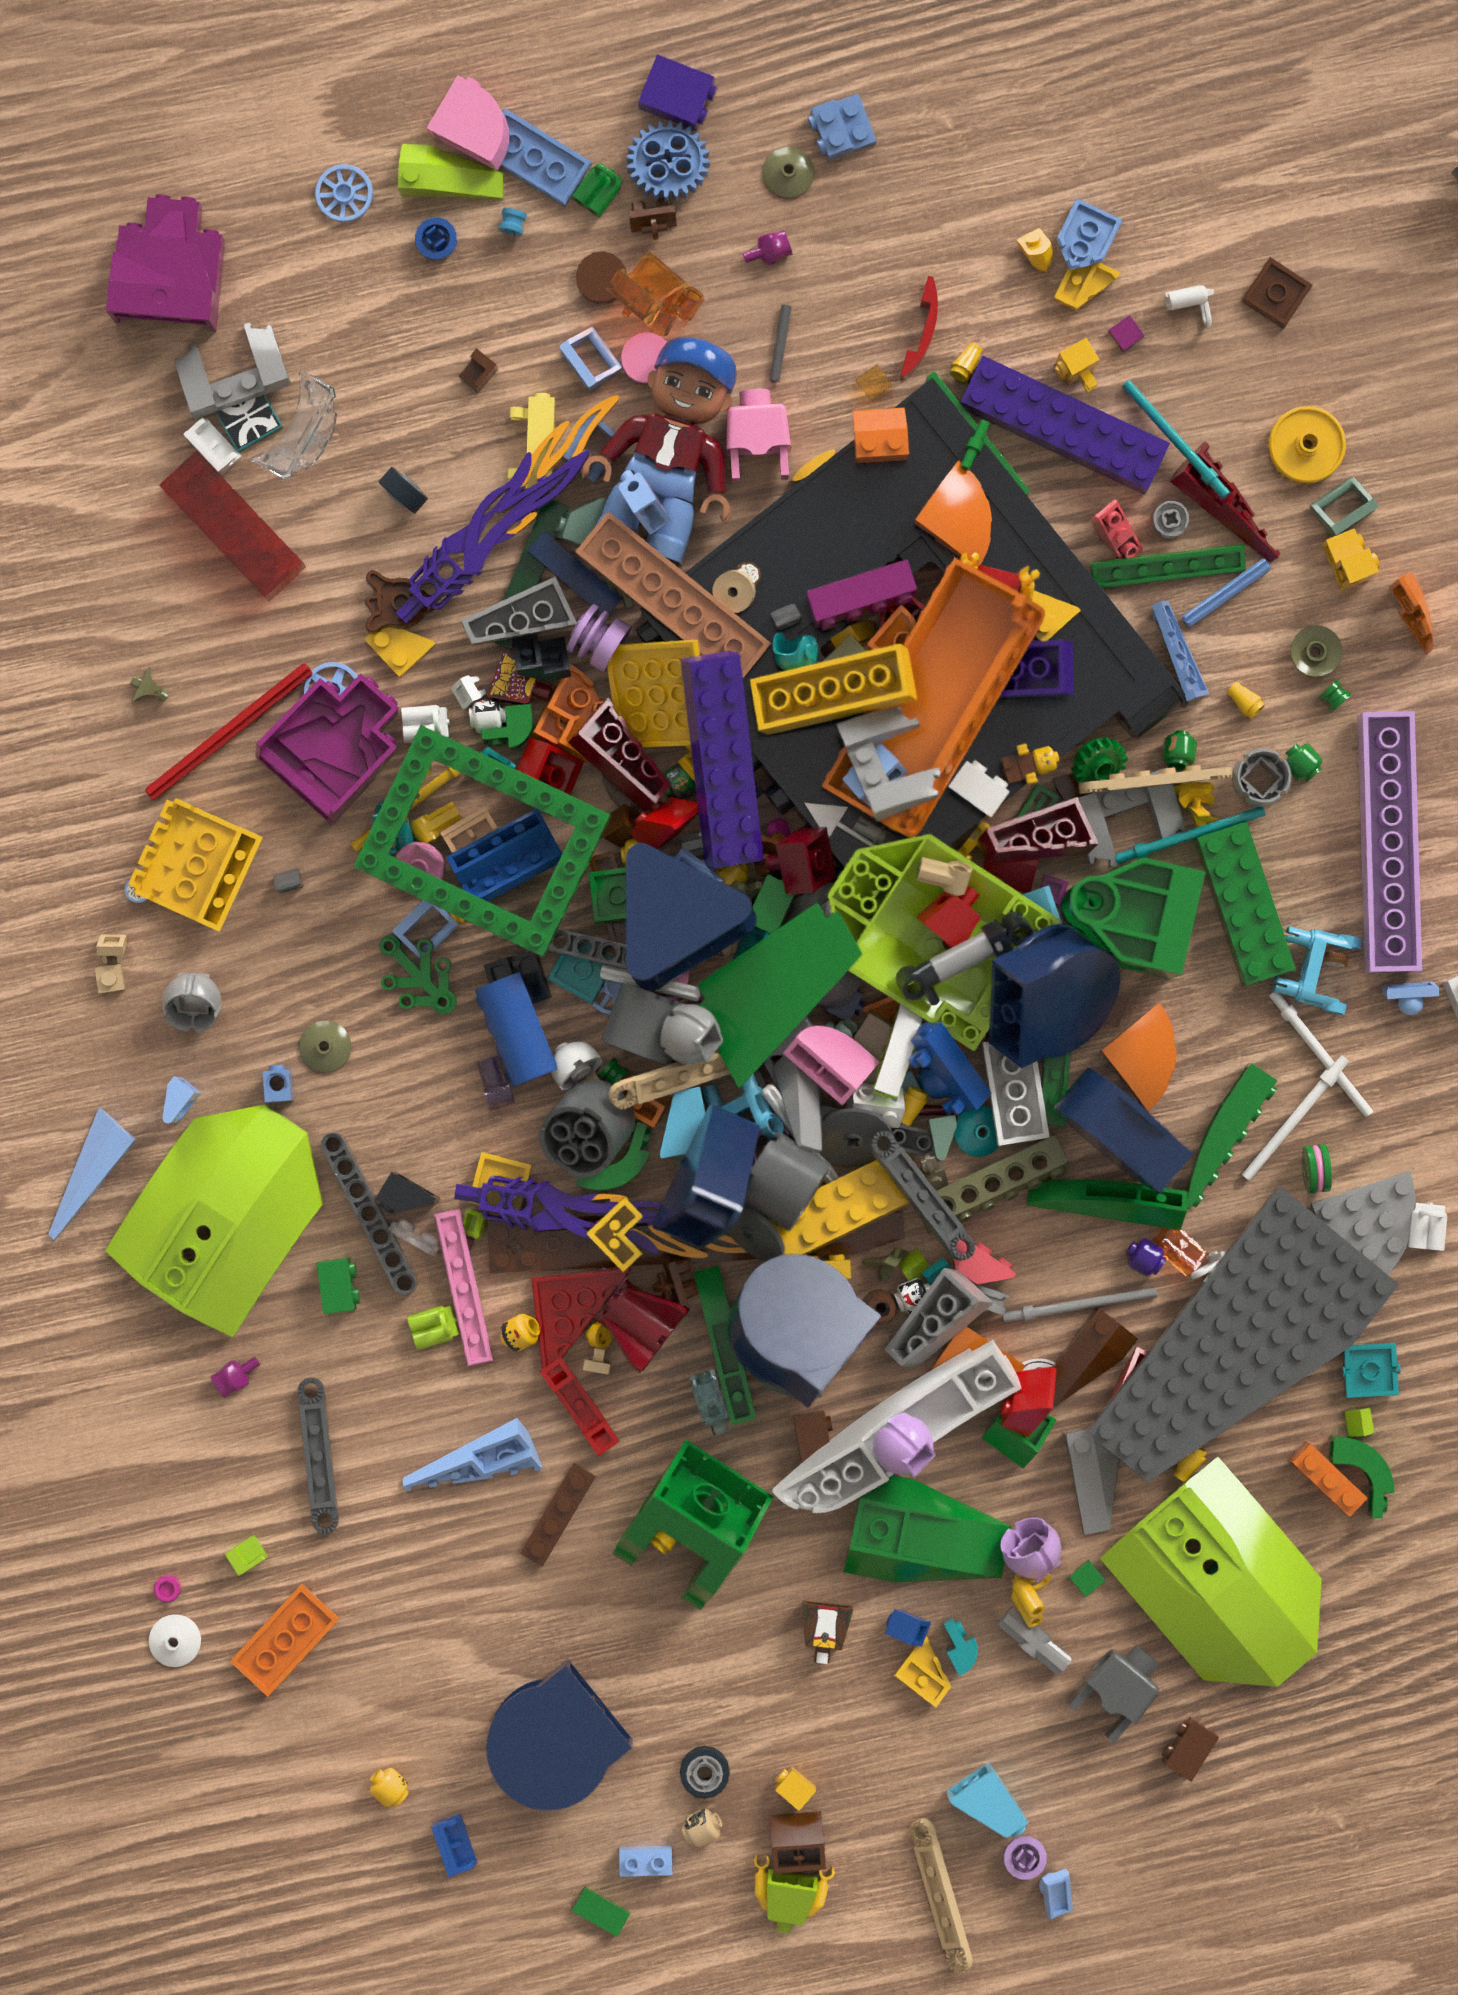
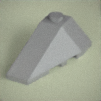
M783 1055L775 1063L773 1070L799 1149L820 1153L822 1151L821 1087L788 1057Z
M1089 1427L1063 1432L1084 1535L1110 1530L1118 1458L1086 1433Z

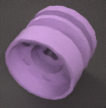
M593 604L575 625L566 650L573 654L581 645L577 657L582 659L589 651L592 652L590 665L605 673L607 671V664L619 644H625L632 626L618 618L610 626H607L606 621L609 613L604 611L596 619L600 607Z

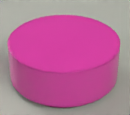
M777 818L769 822V837L773 832H778L786 837L790 835V828L785 819Z
M171 1575L159 1578L154 1585V1594L162 1602L175 1600L181 1592L179 1580Z

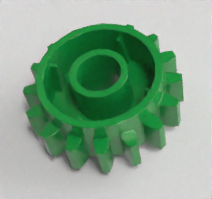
M1108 737L1097 738L1087 742L1078 750L1073 759L1074 766L1071 767L1074 773L1073 777L1078 783L1109 780V775L1119 774L1120 770L1126 769L1124 762L1128 761V757L1125 755V749L1116 739L1110 741Z

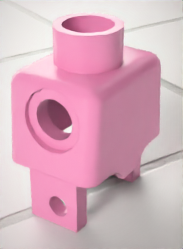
M768 389L741 391L739 393L740 406L730 407L727 410L726 456L731 459L732 483H740L739 456L779 454L781 480H789L788 453L791 452V441L786 407L783 404H771L770 390Z

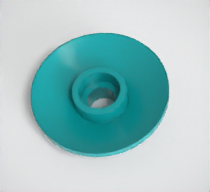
M981 1105L978 1110L962 1111L956 1119L957 1126L954 1132V1139L958 1147L964 1153L974 1157H983L993 1153L999 1146L997 1145L992 1108ZM981 1127H984L985 1134L982 1137H980L978 1135V1130Z

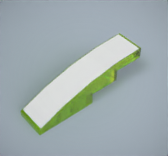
M899 1002L895 1017L891 1022L887 1042L882 1049L872 1093L897 1101L910 1063L908 1060L915 1048L910 1040L917 1033V1029L923 1020L922 1017Z

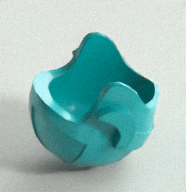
M780 632L774 636L772 648L775 661L780 668L788 671L816 664L818 643L813 636L803 635L787 641Z

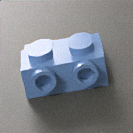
M859 93L837 102L834 99L811 108V116H808L809 125L812 131L817 130L820 138L817 140L821 155L826 154L828 161L876 144V138Z

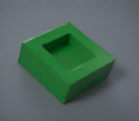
M1089 1560L1069 1575V1578L1085 1597L1106 1581Z

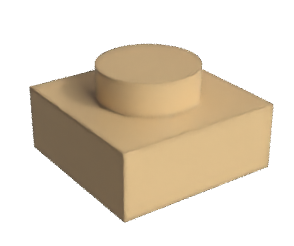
M122 964L95 968L99 994L126 990Z

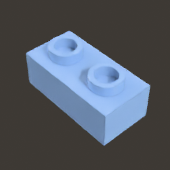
M672 1845L620 1847V1877L672 1875Z

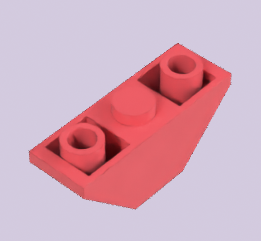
M1114 499L1089 519L1097 535L1117 559L1135 557L1143 550L1117 500Z
M959 1240L956 1243V1250H958V1253L965 1254L967 1246L964 1241ZM980 1242L977 1246L975 1245L976 1249L971 1258L963 1261L952 1258L954 1269L959 1270L977 1285L1014 1278L1016 1275L1012 1271L1013 1264L1002 1257L999 1261L990 1256L992 1250Z

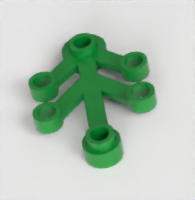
M396 935L383 937L380 941L381 952L386 956H393L412 977H396L393 974H388L381 979V986L385 990H392L396 987L424 988L430 996H414L412 993H405L400 996L399 1005L404 1009H409L413 1006H431L438 1014L445 1015L451 1013L456 1007L457 999L455 994L449 990V971L452 967L450 959L442 957L435 962V969L439 972V985L437 987L431 981V952L434 949V944L430 939H422L417 943V951L420 953L419 968L401 950L402 942ZM387 941L393 943L391 951L385 946ZM423 942L429 944L428 951L422 950L421 945ZM440 961L447 963L446 970H442L439 967ZM387 978L393 980L392 987L386 985ZM405 996L411 999L409 1006L403 1001ZM441 997L446 998V1006L440 1005L439 999Z

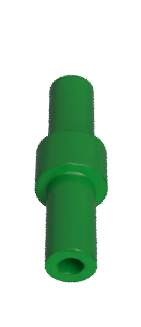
M980 420L974 436L969 438L966 445L967 452L960 465L961 468L969 471L976 455L980 454L984 445L983 439L990 425L989 422Z

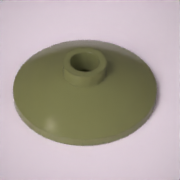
M794 147L777 149L765 161L763 167L764 182L768 189L779 197H798L804 194L813 182V163L809 156L800 149ZM790 166L794 171L791 174H786L784 168Z
M1319 625L1309 626L1302 629L1294 637L1290 649L1291 659L1295 667L1303 674L1311 677H1322L1334 671L1339 665L1342 658V644L1339 637L1331 629ZM1312 648L1319 650L1318 657L1311 655L1310 651Z
M319 1021L310 1025L302 1034L299 1044L300 1054L303 1061L311 1069L318 1072H332L341 1068L347 1062L351 1053V1040L346 1030L339 1024L331 1021ZM323 1041L329 1044L327 1051L320 1049V1044Z

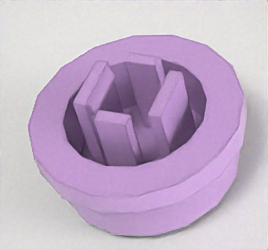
M1019 1836L1007 1845L1004 1851V1863L1012 1876L1021 1880H1030L1037 1877L1044 1870L1047 1863V1854L1044 1846L1037 1839L1031 1836Z

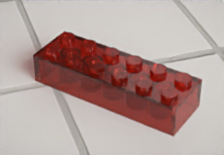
M197 450L159 485L268 602L306 568L300 558Z

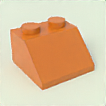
M904 408L852 411L856 464L908 460V430Z

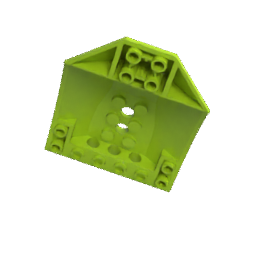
M931 834L856 850L828 893L832 914L836 911L840 913L862 952V956L848 971L930 1023L942 1022L954 1039L975 1051L989 1030L992 960L996 958L995 955L935 985L934 989L940 999V1002L935 1006L930 1005L926 994L916 1001L906 999L896 984V974L902 967L907 965L917 966L949 950L943 946V939L916 918L920 912L945 891L943 887L916 881L920 860L924 857L948 864L952 861H960L972 868L967 886H970L980 894L971 908L981 918L969 939L982 933L981 927L996 919L1001 924L1004 916L1010 912L1022 913L1033 928L1034 933L1047 926L1058 924L1060 919ZM1011 944L1013 950L1018 947Z
M266 1104L194 1118L160 1164L105 1251L139 1284L180 1312L230 1337H234L277 1269L323 1205L308 1132ZM202 1225L207 1226L211 1231V1236L208 1240H202L197 1235V1230ZM186 1248H191L195 1251L196 1258L193 1262L185 1259L184 1250Z
M1219 1457L1215 1458L1176 1490L1100 1557L1106 1567L1204 1681L1278 1687L1317 1654L1322 1578ZM1196 1539L1200 1542L1201 1550L1197 1554H1190L1186 1551L1185 1545L1188 1540ZM1208 1559L1215 1560L1219 1566L1217 1573L1213 1575H1208L1203 1570V1564Z

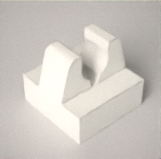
M467 675L451 687L463 710L474 705L476 701L486 694L485 689L477 691L474 685L479 681L477 676L470 677Z

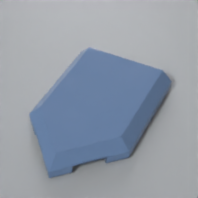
M1076 198L1056 239L1069 270L1103 262L1123 220Z

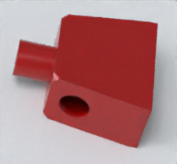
M967 886L965 894L959 897L944 891L920 912L916 918L950 946L954 947L969 939L981 918L971 908L980 894L970 886Z

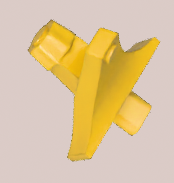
M1189 782L1174 786L1175 794H1179L1178 801L1183 808H1186L1189 803L1193 802L1194 797L1200 798L1202 803L1211 806L1214 804L1215 797L1211 795L1214 792L1212 782Z
M1194 797V801L1187 805L1195 828L1205 825L1206 822L1211 823L1221 820L1210 815L1201 805V799L1198 797Z

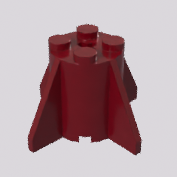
M626 1279L618 1290L621 1294H614L605 1305L609 1310L604 1308L595 1321L612 1334L630 1366L640 1373L642 1370H645L690 1309L679 1305V1302L644 1292Z

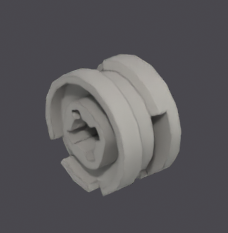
M1166 501L1160 504L1151 518V526L1154 533L1165 540L1179 537L1186 530L1189 523L1187 509L1176 501Z
M976 1284L975 1286L994 1302L986 1310L1004 1315L1006 1302L1003 1300L1005 1298L1009 1299L1010 1295Z

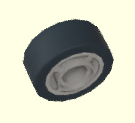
M391 467L379 480V484L393 500L414 514L428 500V497L412 479L404 473L401 474L394 467Z
M709 1746L696 1747L688 1752L682 1760L680 1768L681 1782L686 1791L693 1796L703 1799L715 1797L728 1784L730 1774L728 1761L723 1753L716 1748ZM702 1766H707L712 1770V1774L708 1778H702L697 1773L698 1769Z

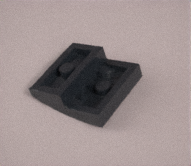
M537 634L512 638L518 675L535 679L571 677L564 637L539 641Z
M526 951L483 965L489 983L520 972L532 1004L552 998L539 955L534 952Z

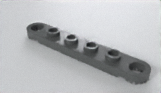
M879 1131L874 1133L868 1141V1148L871 1154L942 1246L955 1260L963 1261L971 1258L976 1249L974 1240L971 1239L963 1225L910 1156L897 1143L890 1132ZM879 1137L887 1141L888 1146L885 1152L877 1147L876 1143ZM959 1240L964 1241L967 1246L965 1254L958 1253V1250H956V1243Z
M309 1377L304 1379L298 1387L309 1502L314 1529L319 1533L328 1534L338 1526L339 1516L325 1388L319 1379ZM313 1383L318 1387V1394L315 1398H309L305 1395L304 1387L306 1384ZM320 1514H330L333 1519L330 1527L324 1528L319 1525L318 1517Z

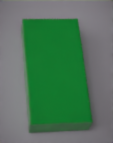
M584 1887L572 1909V1912L617 1937L630 1915V1911L587 1887Z

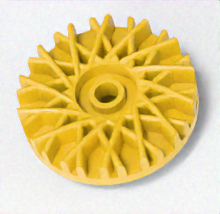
M1312 406L1294 408L1282 415L1270 431L1269 443L1267 445V448H1269L1268 457L1271 458V464H1274L1277 468L1276 472H1280L1281 477L1290 479V482L1295 481L1296 484L1306 483V485H1309L1310 483L1316 484L1319 481H1324L1338 469L1343 461L1346 451L1344 431L1337 419L1323 409ZM1303 442H1309L1311 448H1305Z

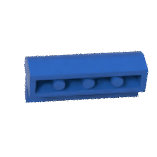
M534 809L446 856L464 891L483 900L490 901L557 865L562 852L540 811Z
M520 972L475 990L477 1004L484 1012L487 1029L493 1035L497 1054L505 1065L506 1077L514 1088L558 1069Z

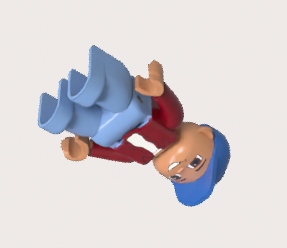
M675 337L667 342L657 356L654 366L657 371H651L648 375V385L652 389L654 402L658 409L665 413V416L656 413L632 416L618 428L600 451L602 453L601 456H592L587 459L581 470L582 478L585 479L591 476L590 472L594 465L602 464L606 469L603 481L610 484L613 472L611 467L612 461L615 462L628 448L638 442L633 457L624 472L633 470L635 474L641 473L672 520L651 535L649 534L646 542L664 557L672 559L680 565L683 563L694 527L695 513L693 503L696 477L700 463L703 465L707 491L710 493V496L704 500L700 513L706 515L709 506L717 502L724 506V511L720 515L723 525L731 517L730 505L726 498L723 497V494L726 493L723 450L714 437L705 434L702 428L694 425L707 423L714 419L719 412L729 409L732 403L729 394L732 393L736 383V365L732 356L724 349L709 341L691 337ZM619 481L611 490L598 523L609 511L633 532L638 534L641 522L633 513L618 488L622 481Z

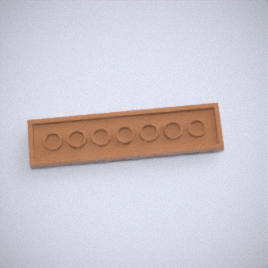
M609 511L575 551L577 555L683 641L698 640L701 655L733 651L740 654L743 678L771 645L767 639Z

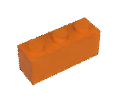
M1305 1441L1288 1459L1345 1515L1351 1517L1368 1499L1312 1444Z

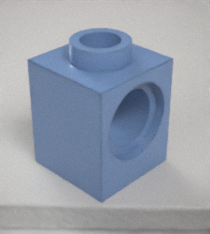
M284 1065L269 1066V1071H262L265 1103L294 1101L292 1070H285ZM276 1076L284 1079L285 1084L280 1091L272 1088V1080Z

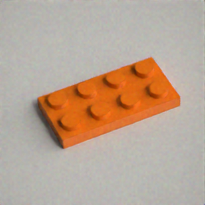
M302 1583L230 1662L268 1697L340 1618Z

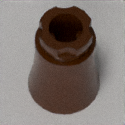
M884 1289L872 1290L863 1299V1302L877 1313V1304L883 1303L886 1307L883 1313H878L881 1317L875 1325L888 1324L895 1318L898 1304L894 1295Z

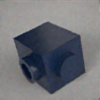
M860 987L848 1002L836 1008L826 1009L825 1012L841 1020H851L853 1014L859 1015L865 1003L861 1000L863 994L859 993Z

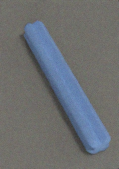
M1261 559L1182 616L1184 623L1188 627L1193 626L1265 575L1271 569L1265 559Z

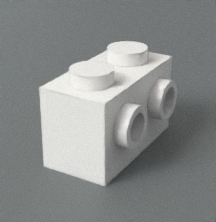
M976 760L972 764L966 761L948 787L992 817L1010 793L1006 789L1009 784L997 775L993 779L985 774L987 768Z
M861 1083L848 1098L847 1108L870 1110L882 1116L890 1127H900L905 1111L903 1088L900 1089L898 1097L876 1090L875 1084Z

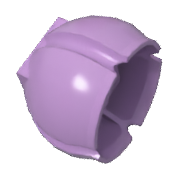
M902 1413L888 1421V1428L882 1427L873 1442L872 1452L881 1466L887 1471L897 1475L910 1474L915 1477L936 1456L933 1451V1439L929 1429L920 1419Z
M1037 1517L1026 1518L1015 1523V1530L1008 1529L1001 1540L1002 1555L1006 1565L1018 1576L1034 1579L1039 1582L1061 1564V1541L1055 1529L1043 1519Z

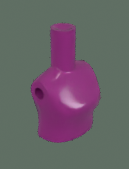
M784 230L759 237L757 241L758 248L743 253L745 263L762 258L767 265L775 264L780 259L793 255Z
M253 1357L243 1365L231 1360L217 1373L210 1375L220 1394L226 1398L249 1384L247 1374L259 1367L260 1363L256 1357Z

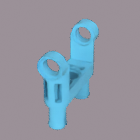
M1288 926L1285 933L1295 936L1285 935L1286 941L1305 946L1304 961L1297 982L1276 976L1273 983L1283 985V987L1272 985V992L1292 996L1296 1002L1320 1007L1327 1012L1345 1015L1347 1004L1340 1003L1339 999L1315 993L1326 945L1344 950L1346 948L1360 950L1363 939L1344 934L1337 935L1317 929L1305 931Z
M754 1074L742 1085L744 1091L742 1096L726 1105L722 1102L717 1084L710 1085L701 1090L708 1107L712 1104L738 1116L751 1111L756 1124L760 1125L759 1130H761L765 1137L773 1139L777 1131L783 1133V1122L778 1115L773 1114L769 1103L761 1093L763 1088L758 1086ZM768 1121L772 1124L774 1132L770 1130Z

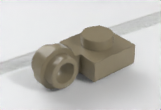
M924 1154V1157L920 1158L922 1166L920 1171L936 1191L947 1186L948 1181L943 1164H938L935 1154Z

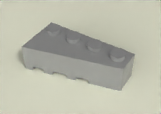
M556 577L461 620L472 646L575 627L577 624Z
M943 1268L885 1348V1351L901 1366L918 1368L994 1302L959 1270Z

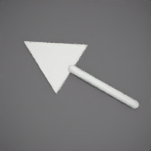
M805 803L818 826L827 827L829 837L835 827L838 826L868 846H876V844H872V841L839 822L848 807Z

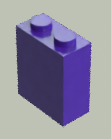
M657 54L638 101L639 109L663 119L671 120L676 124L682 122V126L687 128L691 126L692 130L696 131L698 125H703L707 117L708 110L705 107L708 100L713 101L717 91V86L714 85L715 77Z

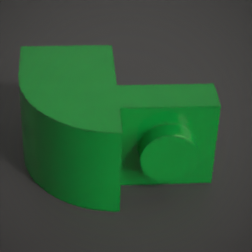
M531 704L505 706L507 727L482 729L483 742H488L489 746L504 745L505 740H508L510 750L523 746L529 740L534 726Z

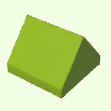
M467 1208L463 1221L466 1235L483 1239L488 1220L483 1217L481 1211Z
M918 1248L907 1254L898 1264L908 1281L922 1277V1272L930 1267Z
M1370 1407L1344 1411L1348 1437L1367 1436L1374 1433Z

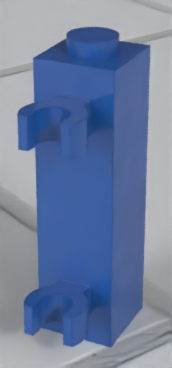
M926 1022L918 1027L917 1033L910 1040L917 1049V1052L908 1061L913 1068H916L919 1064L922 1068L928 1065L934 1075L946 1084L951 1099L944 1103L942 1106L943 1110L947 1115H950L953 1111L956 1115H959L962 1111L978 1110L990 1096L991 1091L942 1022Z

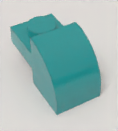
M950 1617L944 1620L943 1624L954 1645L947 1648L946 1652L958 1675L961 1676L968 1672L975 1664L978 1647L973 1635L963 1639V1636L967 1634L960 1620L955 1623L953 1618Z

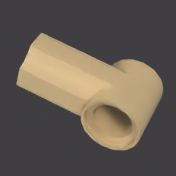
M922 857L918 866L916 881L943 887L946 892L960 896L966 892L972 868L960 861H952L948 864Z

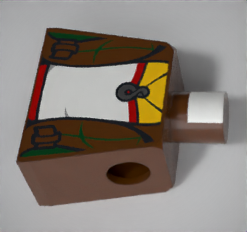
M803 1601L805 1646L815 1647L814 1662L829 1664L831 1649L842 1650L853 1613L852 1606Z

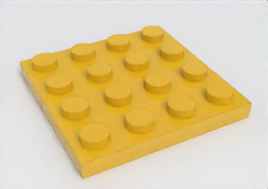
M698 640L619 644L607 664L612 703L614 705L613 709L619 717L622 716L627 723V729L634 739L637 738L642 747L691 745L680 659L700 656Z

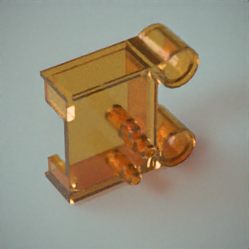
M650 251L647 255L640 258L633 271L625 275L627 273L625 269H618L606 288L607 291L625 305L622 311L624 317H629L631 313H634L637 318H640L648 325L653 333L662 337L669 334L678 318L684 321H691L704 301V296L699 290L691 287Z

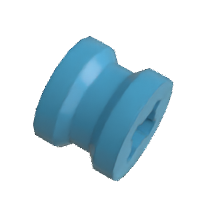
M503 208L501 213L503 220L499 223L498 230L512 236H523L524 229L522 225L527 219V214L516 209Z

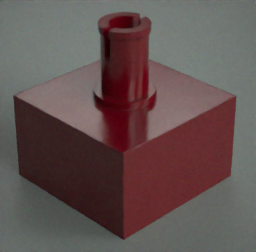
M827 827L798 829L776 844L778 855L769 854L766 857L768 871L781 870L786 894L814 893L837 877Z

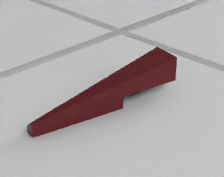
M1205 441L1194 452L1209 469H1214L1219 475L1218 479L1230 491V494L1225 499H1222L1210 485L1207 486L1200 479L1201 475L1187 459L1176 470L1170 482L1270 563L1279 557V550L1275 551L1265 539L1268 535L1265 529L1259 530L1252 519L1255 514L1234 482L1230 483L1220 471L1223 468L1220 461L1214 462L1207 451L1210 446Z

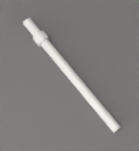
M1272 992L1269 997L1280 1009L1281 1012L1279 1014L1286 1022L1289 1021L1326 1069L1329 1070L1335 1062L1298 1017V1011L1292 1004L1289 1005L1280 993ZM1341 1071L1337 1076V1083L1366 1118L1373 1113V1110Z
M1341 1055L1329 1070L1326 1069L1320 1076L1321 1080L1242 1173L1246 1179L1250 1181L1324 1091L1329 1086L1332 1087L1338 1080L1337 1076L1350 1062Z

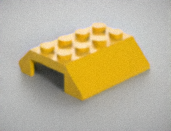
M175 798L174 802L166 800L159 815L166 820L164 824L159 821L156 822L148 839L155 844L153 847L145 846L138 861V864L144 866L142 871L135 868L128 885L134 887L133 893L220 932L263 837L198 809L180 799Z

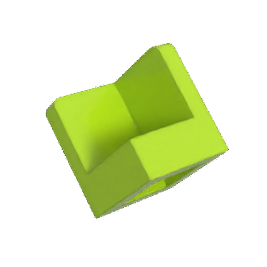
M252 1535L225 1553L238 1576L268 1557L255 1535Z

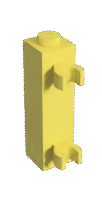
M535 393V397L529 396L528 408H510L511 421H528L527 453L530 452L531 455L555 429L556 402L555 397H550L548 393ZM553 439L548 443V445L545 447L542 454L540 455L531 474V477L527 485L525 486L526 490L538 483V468L545 454L547 453ZM553 468L548 472L546 477L553 473ZM508 469L509 481L512 479L517 469Z

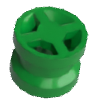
M1337 679L1319 698L1322 701H1326L1329 704V709L1333 712L1351 696V693L1348 690H1344L1341 687V682Z
M614 1057L597 1076L614 1085L625 1077L629 1070L626 1067H621L618 1060Z

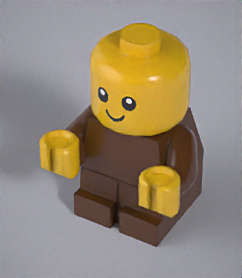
M1027 744L1016 746L1015 755L1001 758L999 761L1006 783L1012 785L1025 780L1026 784L1031 785L1037 783V773L1043 775L1057 769V762L1060 760L1057 751L1053 752L1050 746L1035 749L1030 753L1027 749Z

